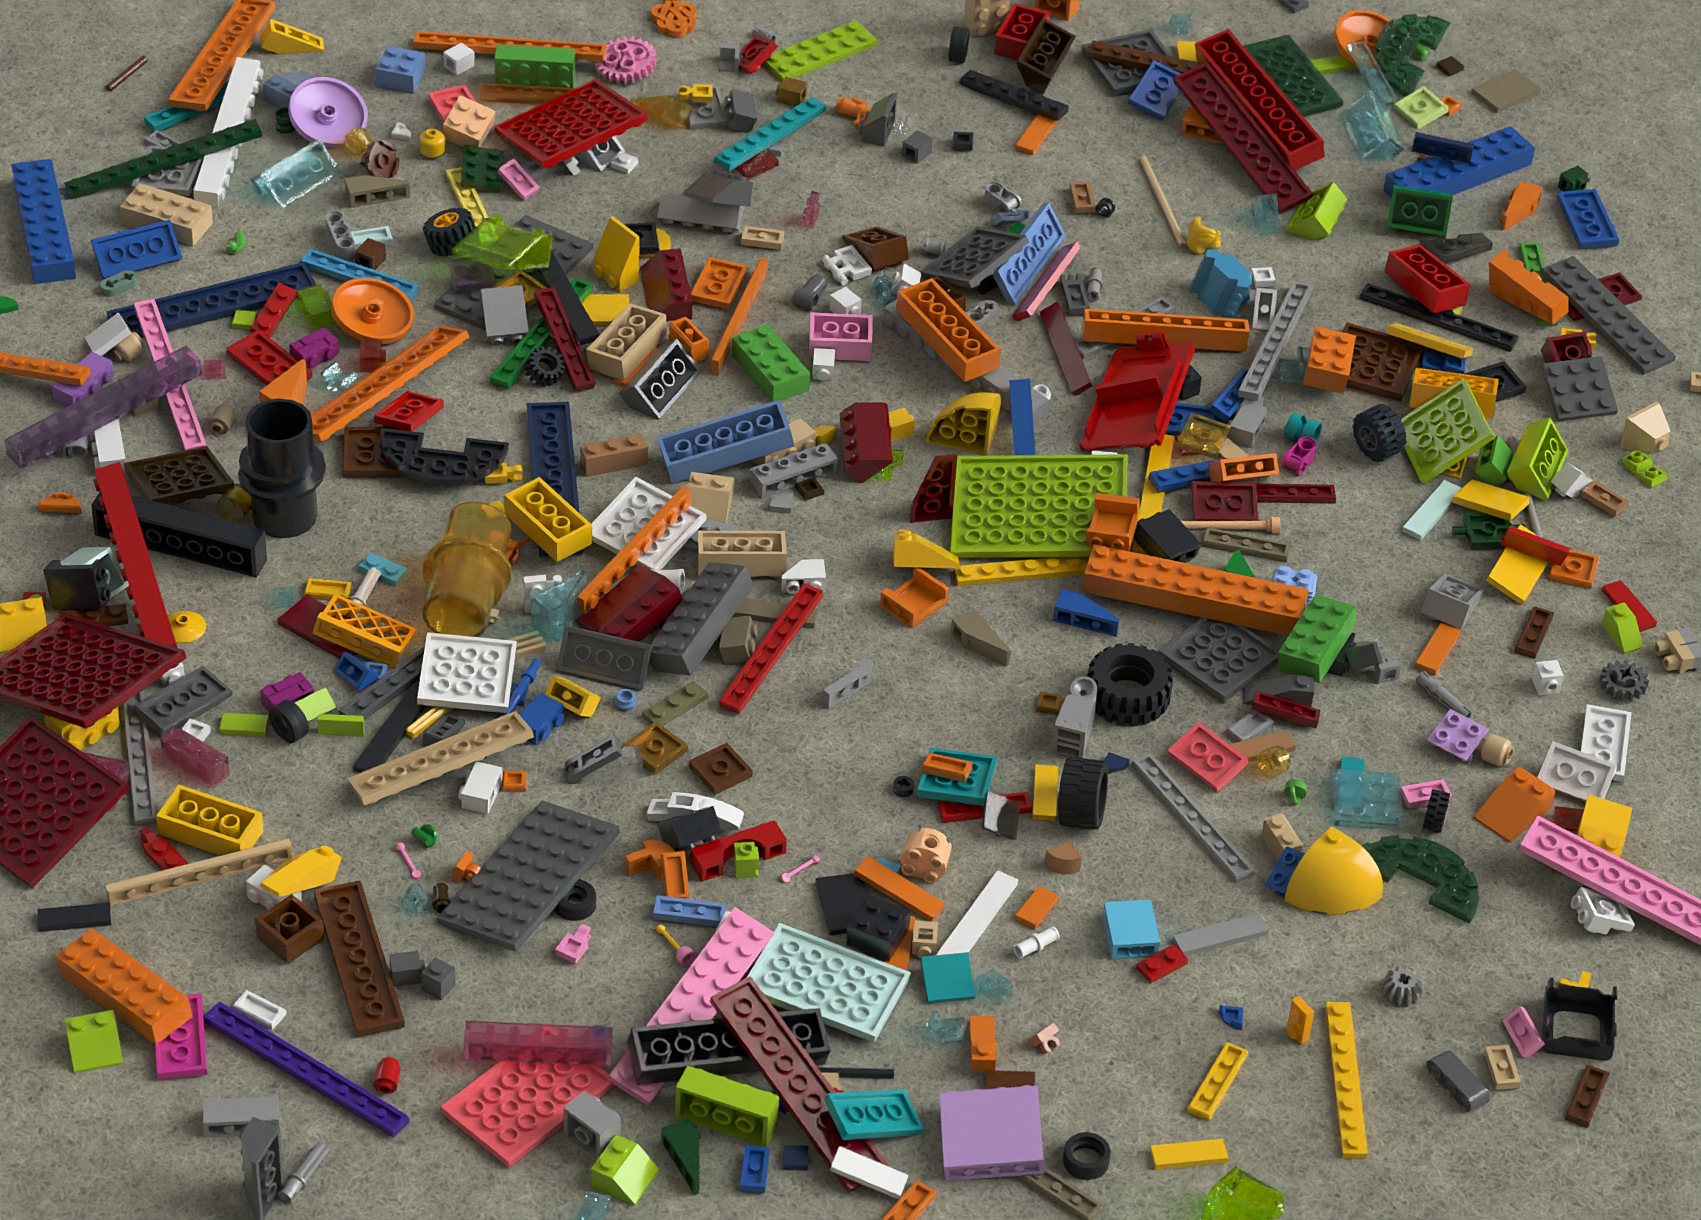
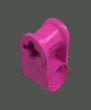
M1311 437L1300 438L1285 453L1281 466L1283 468L1288 467L1301 476L1315 460L1317 446L1315 439Z

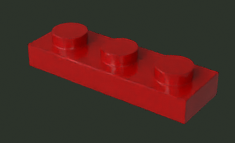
M278 283L252 324L250 332L254 333L260 330L271 338L295 300L297 290Z

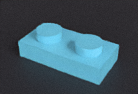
M371 552L359 564V571L365 574L372 567H375L381 572L379 580L393 586H397L408 574V568Z

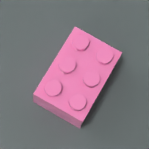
M810 313L809 359H814V348L835 349V360L871 361L873 315Z

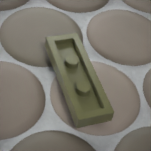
M692 681L642 712V717L650 724L657 721L664 726L708 699V692Z

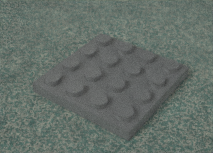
M1152 29L1100 40L1108 44L1121 45L1127 48L1172 57ZM1091 43L1082 44L1081 51L1086 58ZM1087 58L1113 95L1135 91L1147 70Z
M977 226L921 270L920 273L925 279L939 276L949 284L975 288L984 278L992 275L999 266L1006 264L1014 254L1021 252L1029 241L1025 235Z
M1203 617L1158 649V656L1162 655L1169 665L1223 703L1279 662V650L1246 627Z

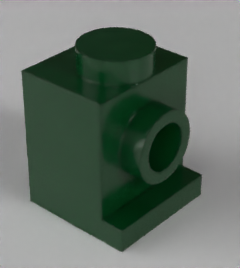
M1577 165L1560 173L1558 188L1563 192L1584 190L1590 181V176Z

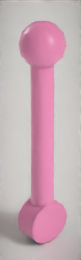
M401 842L397 843L396 850L400 851L412 871V878L419 879L421 872L416 870L405 851V845Z
M813 855L809 861L791 872L782 873L780 880L788 882L791 876L811 864H817L820 860L819 857Z

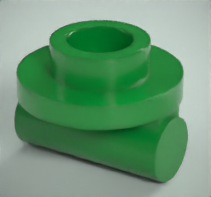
M425 824L421 828L414 827L411 831V834L420 840L426 848L435 845L437 832L432 825Z

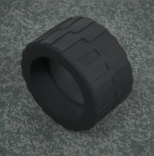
M1068 757L1062 771L1058 798V820L1060 825L1095 830L1100 828L1105 812L1109 772L1106 761Z

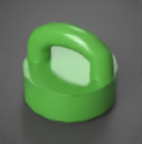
M1289 780L1285 783L1284 794L1286 797L1291 798L1293 804L1298 805L1300 799L1305 798L1307 795V785L1301 780Z

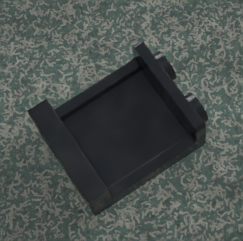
M96 559L89 565H61L60 560H52L43 569L53 610L102 609L110 600L111 592L109 587H107L106 571L102 566L101 559Z

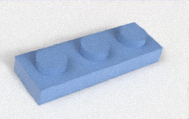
M657 895L653 919L718 927L727 911V904Z

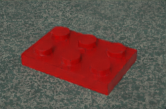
M406 391L374 415V423L383 425L386 428L392 427L404 431H413L444 408V400Z

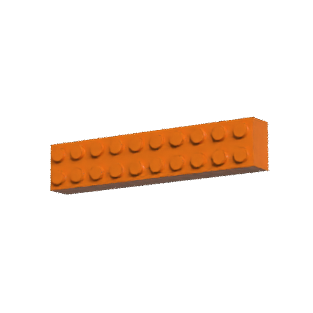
M1096 544L1093 545L1083 583V592L1288 636L1306 609L1309 589Z

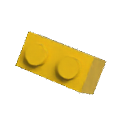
M558 676L552 677L545 692V695L562 703L563 707L586 717L593 716L601 699L600 696Z

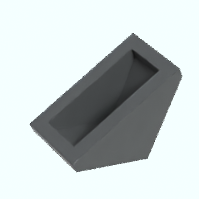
M1362 641L1346 649L1352 671L1383 663L1377 642Z

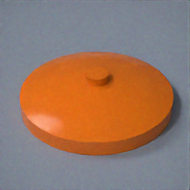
M1368 10L1347 12L1339 19L1334 28L1333 35L1337 49L1348 62L1361 70L1375 74L1390 73L1400 67L1407 55V43L1400 29L1392 21L1378 13Z
M357 278L343 283L336 290L331 303V312L338 326L348 335L366 343L390 344L397 342L409 333L414 321V308L409 298L397 287L378 279Z

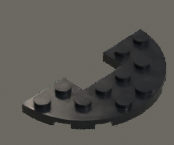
M381 428L380 434L382 452L387 461L398 472L423 484L446 487L468 484L490 475L503 463L509 450L508 442L466 438L464 452L422 448L424 433Z

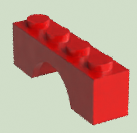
M773 820L691 848L690 864L703 882L723 875L725 862L734 856V843L754 842V846L758 847L759 857L768 860L786 854L787 838L776 821Z

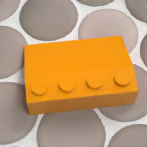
M1416 368L1409 407L1416 410L1464 378L1487 421L1488 419H1493L1499 379Z

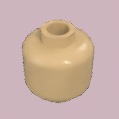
M133 331L128 337L113 347L112 353L119 361L124 359L126 362H131L143 352L144 342Z
M1490 734L1486 739H1482L1478 751L1481 752V759L1483 761L1501 767L1505 763L1508 764L1510 762L1514 747L1511 746L1509 739Z

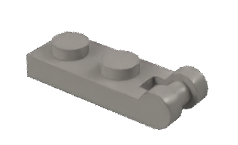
M863 660L857 669L849 674H845L833 684L826 686L823 689V705L829 709L872 681L873 663L869 660Z

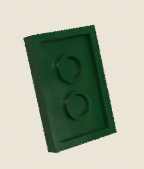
M465 145L460 186L500 192L502 177L498 174V169L503 166L504 151L495 148L478 147L476 145Z

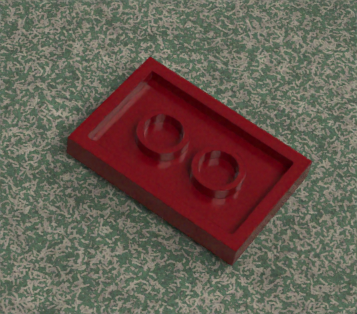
M1192 481L1193 521H1258L1256 482Z

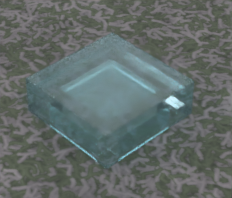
M296 586L274 588L276 608L292 607L298 602Z

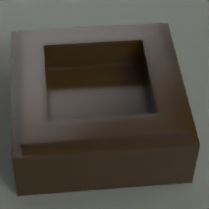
M1453 56L1438 61L1436 66L1448 77L1464 70V65Z
M815 477L795 483L796 490L805 501L824 495V489Z

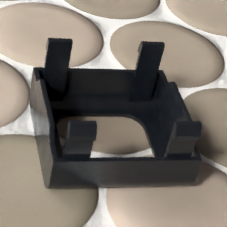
M1550 978L1544 992L1543 1042L1545 1045L1543 1046V1051L1556 1055L1602 1061L1610 1060L1615 1048V1037H1617V1024L1615 1023V1000L1618 997L1617 986H1613L1612 994L1609 995L1603 994L1599 989L1571 985L1555 988L1553 987L1554 978ZM1560 1011L1590 1014L1597 1017L1600 1021V1042L1598 1040L1570 1036L1554 1039V1015Z

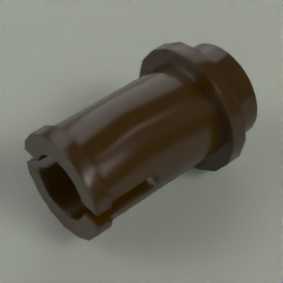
M437 883L436 886H433L434 900L432 906L438 913H441L451 904V900L448 898V885L445 883Z

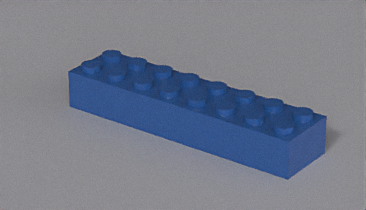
M1509 126L1467 142L1474 144L1470 164L1431 156L1387 173L1383 191L1392 198L1393 186L1395 184L1453 193L1455 195L1532 165L1535 147L1513 127Z
M52 159L11 164L13 184L34 284L76 279L74 259Z

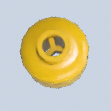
M428 129L422 132L419 138L421 154L428 158H436L443 155L445 152L444 134L436 129Z

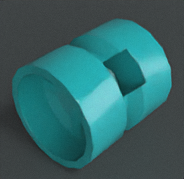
M1294 412L1287 421L1284 437L1295 442L1302 437H1311L1317 442L1322 431V423L1313 419L1307 421L1305 416Z

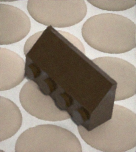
M1042 18L1016 62L1027 87L1042 95L1045 93L1072 46L1076 35Z

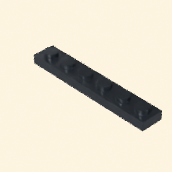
M969 70L960 78V85L1056 121H1059L1069 110V105L978 73L977 71Z

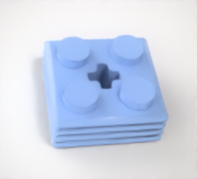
M1280 566L1274 569L1272 582L1309 589L1306 604L1309 605L1315 595L1317 575L1307 569L1293 571L1290 567Z

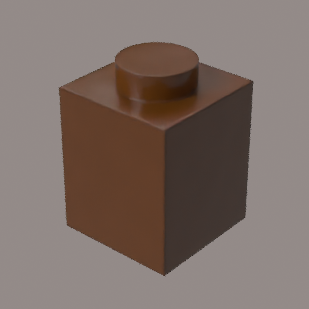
M370 238L355 251L356 264L376 270L386 260V244Z

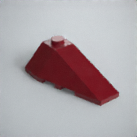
M1583 331L1547 338L1541 348V353L1545 363L1591 358L1592 348L1586 332Z
M957 454L934 457L910 506V523L952 519Z

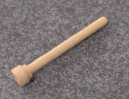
M1271 517V519H1266V521H1181L1188 530H1205L1208 527L1218 530H1266L1271 532V534H1280L1281 528L1280 517Z

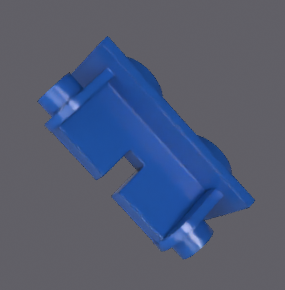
M1286 846L1265 887L1275 890L1274 893L1281 897L1283 894H1286L1289 881L1305 853Z

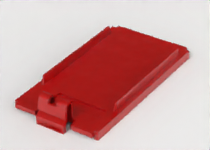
M1163 331L1153 332L1150 335H1147V333H1137L1136 342L1138 346L1119 347L1118 350H1115L1102 384L1156 373L1162 388V394L1101 405L1097 396L1079 445L1081 451L1092 452L1132 447L1150 448L1155 446V444L1161 446L1195 351L1193 343L1191 341L1173 342L1170 345Z

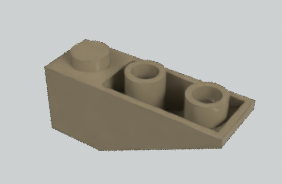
M975 610L952 618L951 634L962 647L1004 666L1009 665L1011 655L1009 646L1001 641L996 631L992 630L985 619Z

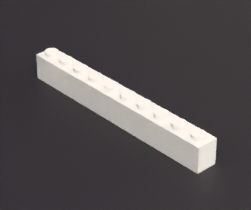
M236 58L212 133L244 123L250 119V107H254L255 103L254 94H258L259 81H262L263 78L260 60ZM242 143L205 155L194 188V200L209 204L212 207H218L220 200L224 201V188L229 186V173H233V160H237L238 146L241 147Z

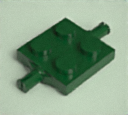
M1464 513V526H1452V535H1465L1469 540L1471 549L1505 548L1506 546L1500 544L1504 533L1509 526L1518 528L1520 524L1512 525L1508 520L1486 513Z

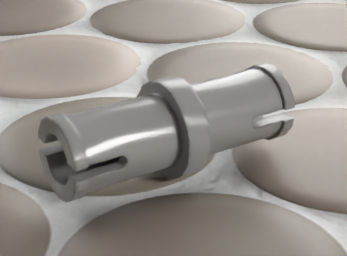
M1093 267L1090 270V278L1087 280L1086 286L1088 290L1086 295L1089 301H1097L1099 299V292L1103 286V270L1099 267Z

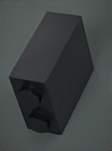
M1170 509L1164 512H1157L1149 518L1140 519L1137 522L1133 539L1149 556L1182 563L1196 558L1202 545Z

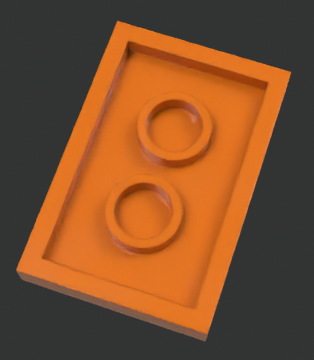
M709 257L691 292L693 302L729 310L748 272V266Z

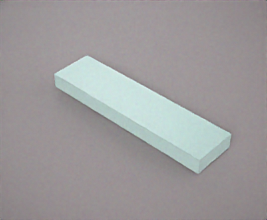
M1444 480L1403 526L1402 532L1421 541L1454 504L1452 503L1453 496L1462 488Z

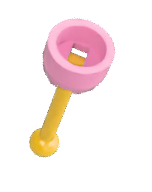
M660 924L656 927L657 933L663 934L677 950L676 959L682 967H686L696 960L697 954L692 948L688 946L680 947L665 931L664 925Z

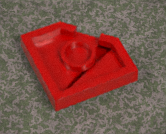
M755 35L742 49L743 59L739 61L740 68L751 74L758 71L761 64L774 54V51L778 48L777 44L772 40Z

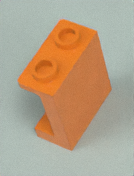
M1096 493L1094 514L1090 528L1086 530V545L1093 547L1096 544L1130 551L1140 514L1139 498Z
M916 567L913 569V577L898 589L891 591L885 588L881 591L880 607L911 628H914L948 602L949 588L932 577L928 572Z

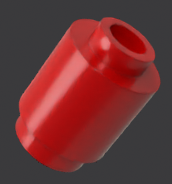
M384 1057L377 1064L373 1087L381 1094L394 1093L398 1088L401 1067L397 1059Z

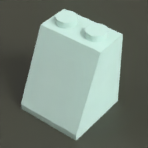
M82 547L61 561V565H89L96 559H101L102 566L106 571L107 587H109L111 592L110 598L129 586L128 582L123 580L121 568L110 547Z

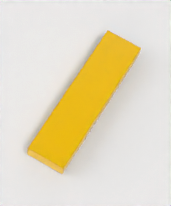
M1229 1042L1225 1043L1187 1108L1188 1113L1210 1121L1248 1056V1050Z

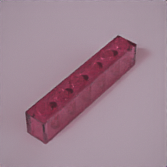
M466 1021L464 1059L611 1066L613 1027Z

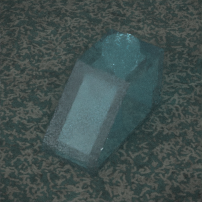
M1268 194L1252 197L1253 218L1260 235L1281 234L1277 195Z

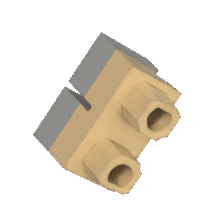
M1689 627L1667 632L1664 640L1655 642L1654 652L1656 655L1667 654L1663 659V666L1666 671L1677 670L1679 674H1684L1688 669L1701 671V645Z

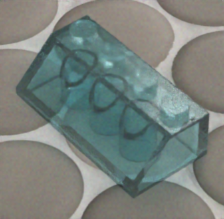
M1372 89L1342 112L1360 162L1392 160L1404 150L1386 101Z
M321 138L250 180L260 196L279 209H282L341 172Z

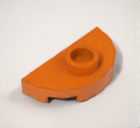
M52 493L51 497L40 500L38 504L39 512L82 514L81 502L70 493Z

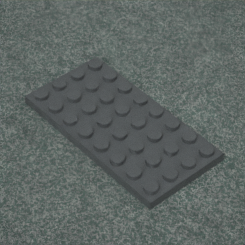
M524 215L434 303V308L485 330L483 307L480 300L481 289H488L518 270H522L548 288L528 254L525 243L545 238L565 275L593 249V243ZM537 303L533 304L532 306L526 309V315L537 305Z
M542 800L483 865L478 874L474 875L451 901V904L437 917L438 923L447 928L516 952L557 906L561 898L571 890L575 882L584 875L619 835V826Z

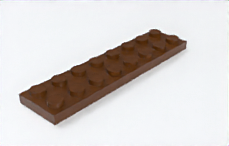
M361 880L315 889L314 896L321 919L323 920L326 936L357 1037L405 1027L403 1014Z

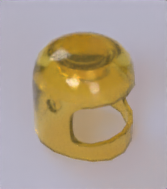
M235 483L233 487L229 488L219 498L217 504L220 514L225 520L239 523L251 511V496L241 488L240 483ZM227 498L235 506L243 510V517H232L224 510L223 503Z

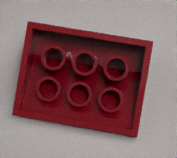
M639 565L600 598L594 608H590L586 614H581L575 622L585 630L639 642L670 616L683 598L679 587L668 578Z

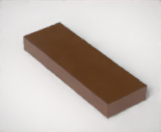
M1533 606L1514 653L1533 659L1536 658L1554 617V612Z
M1586 1065L1567 1111L1566 1121L1586 1128L1589 1127L1610 1072Z

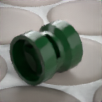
M288 107L277 109L275 111L276 130L282 134L292 133L295 128L291 123Z

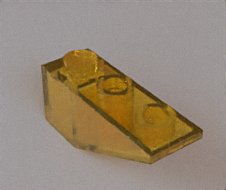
M671 95L631 98L630 100L645 112L647 110L652 112L650 116L660 121L662 118L666 119V124L673 128H677V126L684 128L695 108Z

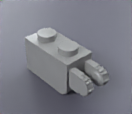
M1261 396L1259 401H1244L1241 408L1238 407L1236 409L1234 420L1229 421L1226 432H1229L1228 438L1232 442L1252 448L1265 426L1267 410L1263 407L1264 397Z

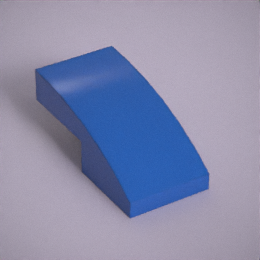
M1423 352L1420 368L1464 374L1465 358L1462 359L1446 353L1444 357Z

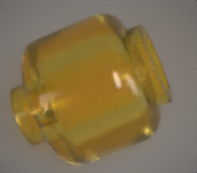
M355 127L344 136L346 138L344 145L353 156L360 154L363 156L368 146L374 142L373 138L363 127Z
M1273 745L1260 752L1257 757V765L1263 775L1275 778L1288 771L1291 759L1285 748Z

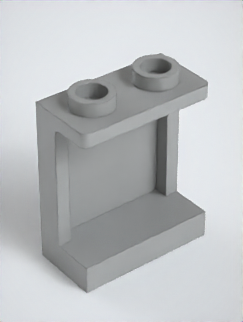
M522 285L481 289L480 300L483 307L486 342H491L493 345L502 344L506 340H512L514 343L520 342L529 333Z

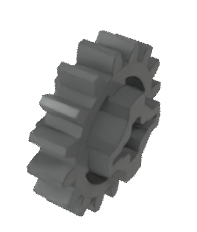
M1616 660L1615 665L1609 662L1607 667H1603L1599 682H1601L1600 687L1605 689V694L1612 693L1613 699L1618 696L1621 701H1624L1625 698L1633 701V697L1640 699L1641 694L1645 695L1649 683L1647 679L1648 674L1642 673V667L1636 668V663L1630 665L1625 660L1621 664Z

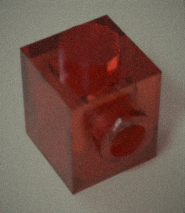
M382 341L360 342V372H373L382 366V362H386V349H382Z

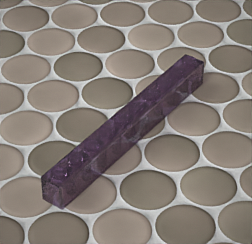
M184 346L4 439L6 453L20 469L33 464L39 459L52 454L62 447L202 375L201 361L187 346Z

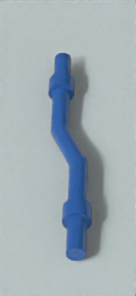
M534 658L530 666L523 671L521 681L509 700L508 713H502L500 717L515 710L528 685L533 683L536 678V672L541 665L539 659Z

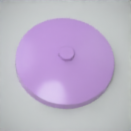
M316 77L301 83L294 90L288 107L291 123L297 132L306 140L327 148L343 147L356 141L362 135L368 120L367 107L361 95L347 83L330 77Z

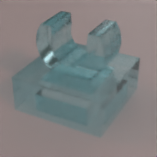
M1191 13L1173 14L1169 21L1170 28H1174L1175 34H1179V28H1183L1185 34H1188L1192 15Z
M411 883L401 900L411 917L419 916L422 910H429L433 902L428 901V893L424 892L420 884Z

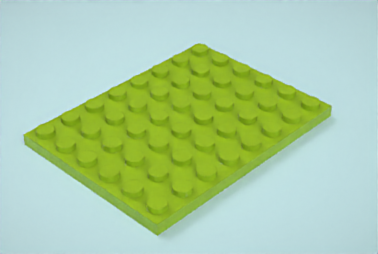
M1128 454L957 456L950 553L958 556V558L1090 557L1093 547L1086 545V530L1090 528L1094 514L1096 493L1127 497Z

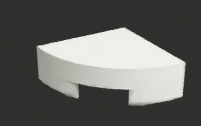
M397 122L391 133V138L410 142L411 131L406 128L405 124Z

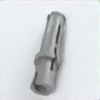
M1426 671L1421 672L1417 676L1416 683L1423 687L1431 698H1436L1448 710L1452 709L1469 719L1472 717L1473 711L1444 688V684L1434 680Z

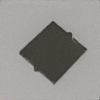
M986 792L982 829L995 833L997 837L1003 836L1016 840L1020 803L1009 800L1004 795L999 796Z

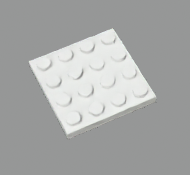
M635 477L592 523V541L618 554L673 496ZM689 506L686 511H683L678 516L676 522L664 531L662 537L657 538L652 543L650 549L638 558L635 565H642L653 570H661L706 521V514Z
M427 632L417 704L508 713L517 641Z

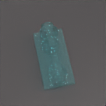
M884 270L875 278L873 284L882 311L885 306L897 300V295L891 292V278L885 275Z

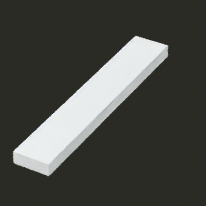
M997 870L936 955L969 953L1018 885V879Z

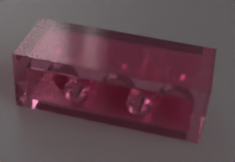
M175 726L160 739L162 757L213 788L229 775L228 756L181 728Z

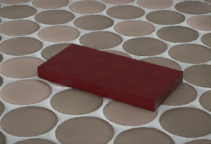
M1620 272L1598 279L1624 306L1642 300V295ZM1568 301L1567 315L1573 321L1584 319L1585 317Z
M307 594L278 618V625L339 659L344 652L354 656L358 654L313 634L317 616L320 612L324 611L327 605ZM342 615V617H343L344 620H345V619H350V618H348V617Z

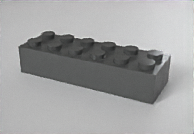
M714 562L707 564L650 644L653 645L650 663L655 671L692 675L754 586L746 566Z

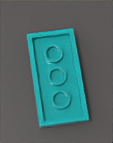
M905 1089L828 1093L823 1099L843 1140L919 1135L924 1130Z

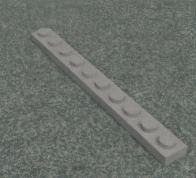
M1293 281L1239 388L1238 397L1259 401L1313 292L1312 284Z

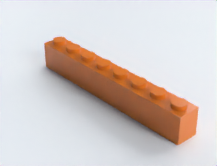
M1084 309L1081 326L1082 341L1136 345L1137 333H1147V335H1150L1153 332L1163 331L1170 345L1173 342L1191 341L1195 349L1228 350L1234 352H1246L1250 333L1247 319Z

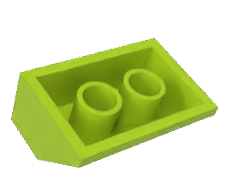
M1334 182L1313 191L1312 198L1298 205L1285 231L1313 240L1328 237L1332 232L1333 225L1338 221L1339 214L1344 210V205L1348 199Z

